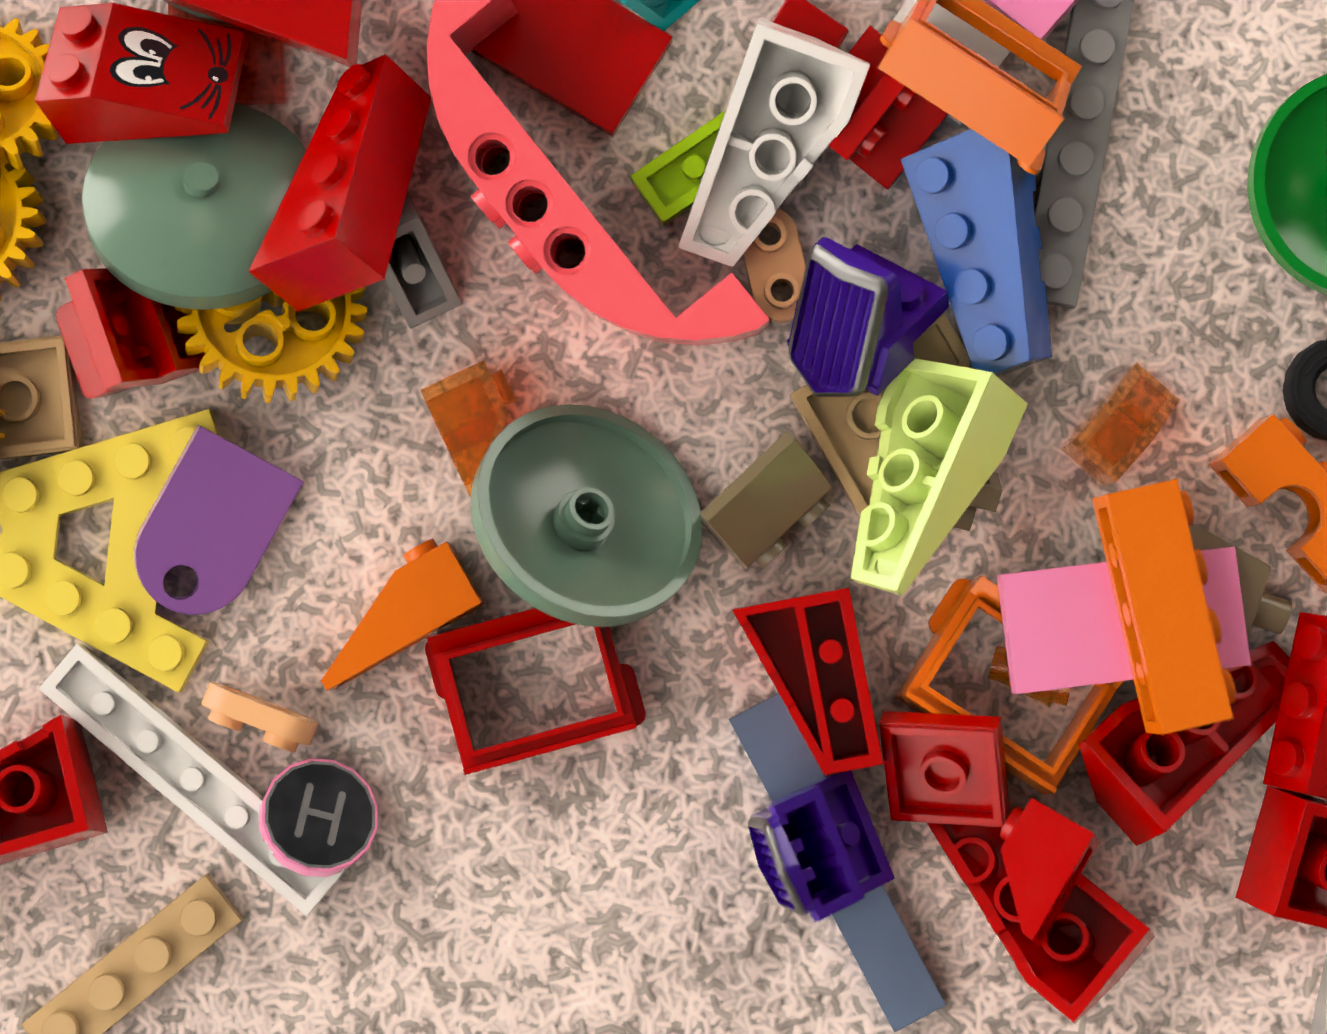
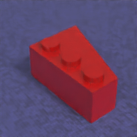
M849 587L732 609L823 774L829 775L883 765Z

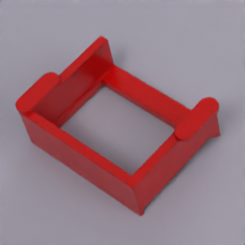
M532 608L427 637L425 653L437 695L445 699L464 775L635 729L643 723L646 712L635 671L628 664H620L611 627H594L617 712L475 750L452 658L576 624L560 620L537 608Z

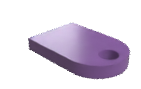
M197 425L140 527L135 540L134 564L137 575L145 590L160 605L182 614H206L219 610L231 603L239 596L250 580L301 488L303 481L210 430ZM178 565L192 568L197 578L193 590L184 596L170 595L163 586L165 574L172 567Z

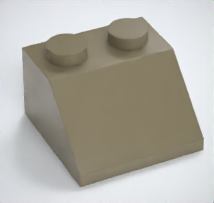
M787 430L700 512L698 518L745 570L754 561L764 569L788 546L781 536L795 522L798 521L806 529L830 506L823 496L833 486L798 441Z

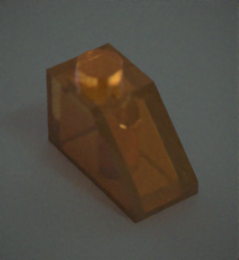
M484 360L420 390L470 497L473 479L483 456L497 435L512 421L511 414L506 405L516 401L502 369L491 374Z
M1136 362L1064 443L1060 450L1103 487L1116 483L1155 439L1180 400Z

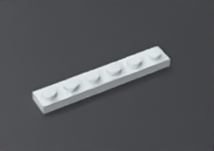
M76 644L39 687V690L304 915L307 916L312 912L348 869H343L340 873L328 877L303 876L282 866L272 855L274 852L268 847L266 840L263 841L259 830L260 804L264 797L84 644Z

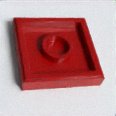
M883 711L879 721L892 821L1003 827L1010 815L1001 716Z

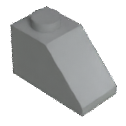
M407 191L384 280L411 329L462 305Z

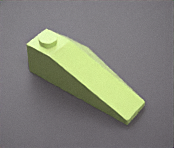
M914 358L886 387L877 407L875 426L881 430L877 456L869 458L867 476L873 480L870 504L860 515L851 579L855 582L904 595L1004 459L1028 403L994 373Z

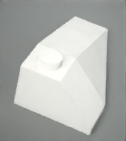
M758 18L678 248L733 267L776 214V210L796 185L811 170L816 160L832 140L847 125L870 63L817 38Z

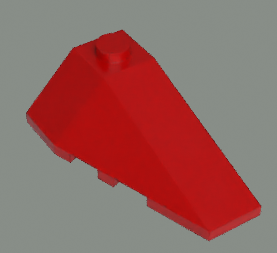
M1274 641L1249 651L1251 665L1226 668L1231 674L1236 692L1235 702L1230 704L1233 719L1163 735L1146 733L1139 701L1136 698L1117 707L1079 744L1096 802L1136 846L1167 832L1276 722L1290 658Z
M927 823L962 881L966 884L986 916L985 918L1011 956L1025 982L1074 1024L1119 982L1154 939L1155 936L1150 928L1082 874L1042 944H1036L1027 938L1021 930L1001 853V848L1006 841L1000 837L1002 827Z

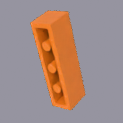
M1173 479L1092 498L1146 733L1163 735L1233 719L1230 704L1234 703L1236 699L1235 686L1230 672L1226 668H1221L1216 646L1222 640L1221 626L1215 611L1212 608L1208 609L1202 585H1206L1208 582V571L1201 551L1198 549L1194 550L1189 526H1192L1194 523V511L1188 493L1185 490L1180 491L1178 479Z

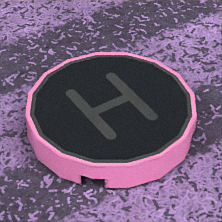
M311 758L289 765L272 780L260 804L259 830L263 841L266 840L268 847L274 852L272 855L282 866L303 876L328 877L349 868L365 855L378 829V805L370 786L354 769L335 760Z

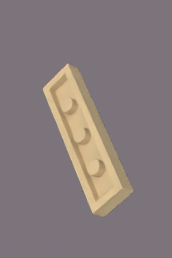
M208 873L29 1017L21 1026L27 1034H104L245 918Z

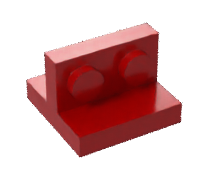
M869 25L848 53L870 63L849 122L839 135L832 140L829 147L846 161H852L884 188L889 190L904 171L901 159L920 151L949 114L878 68L888 48L880 41L882 34Z

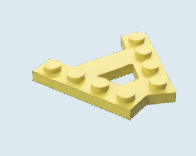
M210 409L0 472V525L2 529L0 535V597L178 693L183 692L210 641L157 613L158 602L148 594L137 575L134 564V545L140 527L197 425L220 436L214 413ZM114 501L105 583L103 584L56 559L59 524L61 516Z

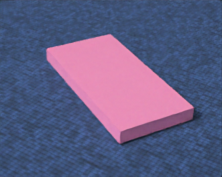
M1235 546L1201 550L1208 571V582L1206 585H1202L1207 607L1215 611L1221 626L1222 640L1220 644H1216L1221 668L1251 665ZM1107 562L997 575L1012 694L1134 680Z

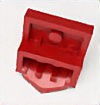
M107 268L81 269L65 277L72 301L58 308L56 320L84 396L90 399L106 397L131 387L163 384L199 371L200 362L205 353L187 355L185 352V343L195 334H181L177 331V320L189 314L175 310L174 306L156 302L134 292L113 276Z

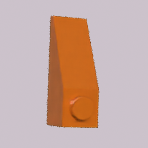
M434 538L403 554L407 564L394 571L321 679L326 691L339 688L485 604L451 543L446 541L437 546Z

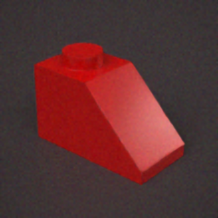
M1030 798L1024 809L1018 806L1015 807L1005 821L1000 833V837L1006 840L1001 848V853L1022 933L1031 941L1041 945L1099 846L1100 841L1091 831L1037 800Z

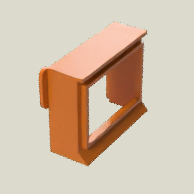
M917 0L902 24L890 20L880 37L881 43L888 50L878 68L1017 158L1018 164L1026 172L1037 175L1041 170L1046 154L1043 147L1065 118L1062 114L1068 94L1082 66L982 0ZM935 3L1055 80L1056 84L1046 98L929 23L927 19Z
M984 576L971 580L958 579L952 583L929 619V629L934 635L895 695L896 698L919 713L972 715L929 687V684L978 608L1003 624L999 590L996 584ZM1124 681L1094 684L1045 762L1003 735L1006 770L1034 788L1037 792L1045 795L1054 794L1080 750L1079 744L1090 734L1114 693Z

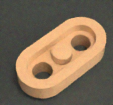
M777 209L776 214L765 227L775 228L779 232L780 240L774 245H766L757 236L744 252L743 260L752 298L771 322L787 323L793 321L806 266L795 222L786 212ZM778 282L787 283L791 287L793 295L787 301H778L772 296L771 287Z
M212 681L209 682L201 703L203 706L211 709L208 717L210 721L237 731H241L244 723L265 731L262 739L264 742L290 752H296L298 744L310 746L319 722L307 716L230 686Z

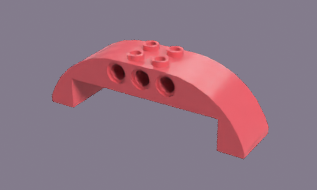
M435 0L431 11L427 40L428 83L437 120L453 154L479 188L470 195L486 217L499 229L508 224L516 234V236L508 241V244L529 270L537 274L544 269L566 293L599 318L631 334L663 343L708 345L734 342L759 335L769 327L770 319L733 273H730L675 318L466 58V55L476 45L518 13L512 1ZM502 153L510 154L509 165L503 172L498 175H488L489 162L493 157ZM536 198L547 199L548 207L541 219L535 222L524 221V210L530 201ZM571 243L584 244L585 256L583 261L571 269L561 268L559 259L561 251Z

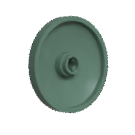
M238 103L234 104L228 133L105 141L92 158L83 184V213L93 249L104 266L121 283L134 292L162 304L187 309H218L240 305L266 295L272 290L248 271L306 152V148L289 129L271 116Z
M572 404L554 405L534 410L514 420L497 435L476 470L471 490V515L477 540L486 559L497 575L513 592L533 607L550 616L570 623L592 627L619 626L636 622L658 611L669 602L687 581L698 560L702 542V521L698 518L701 511L696 492L688 475L675 456L661 441L640 425L621 415L597 407Z

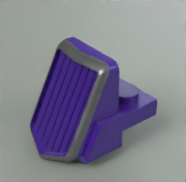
M822 237L810 248L790 337L787 339L789 358L815 396L851 397L858 396L865 390L878 396L914 360L913 343L949 308L948 291L858 244L850 250L827 237Z
M851 770L834 773L766 804L767 809L751 815L748 820V828L758 867L778 903L799 915L805 916L810 913L815 922L821 921L864 899V894L895 879Z

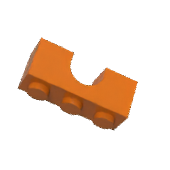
M1271 414L1257 420L1208 465L1246 507L1262 504L1278 489L1291 491L1303 501L1308 513L1307 527L1303 535L1286 551L1316 585L1327 594V462L1320 461L1318 463L1303 447L1307 440L1294 423L1284 417L1279 420L1275 414Z

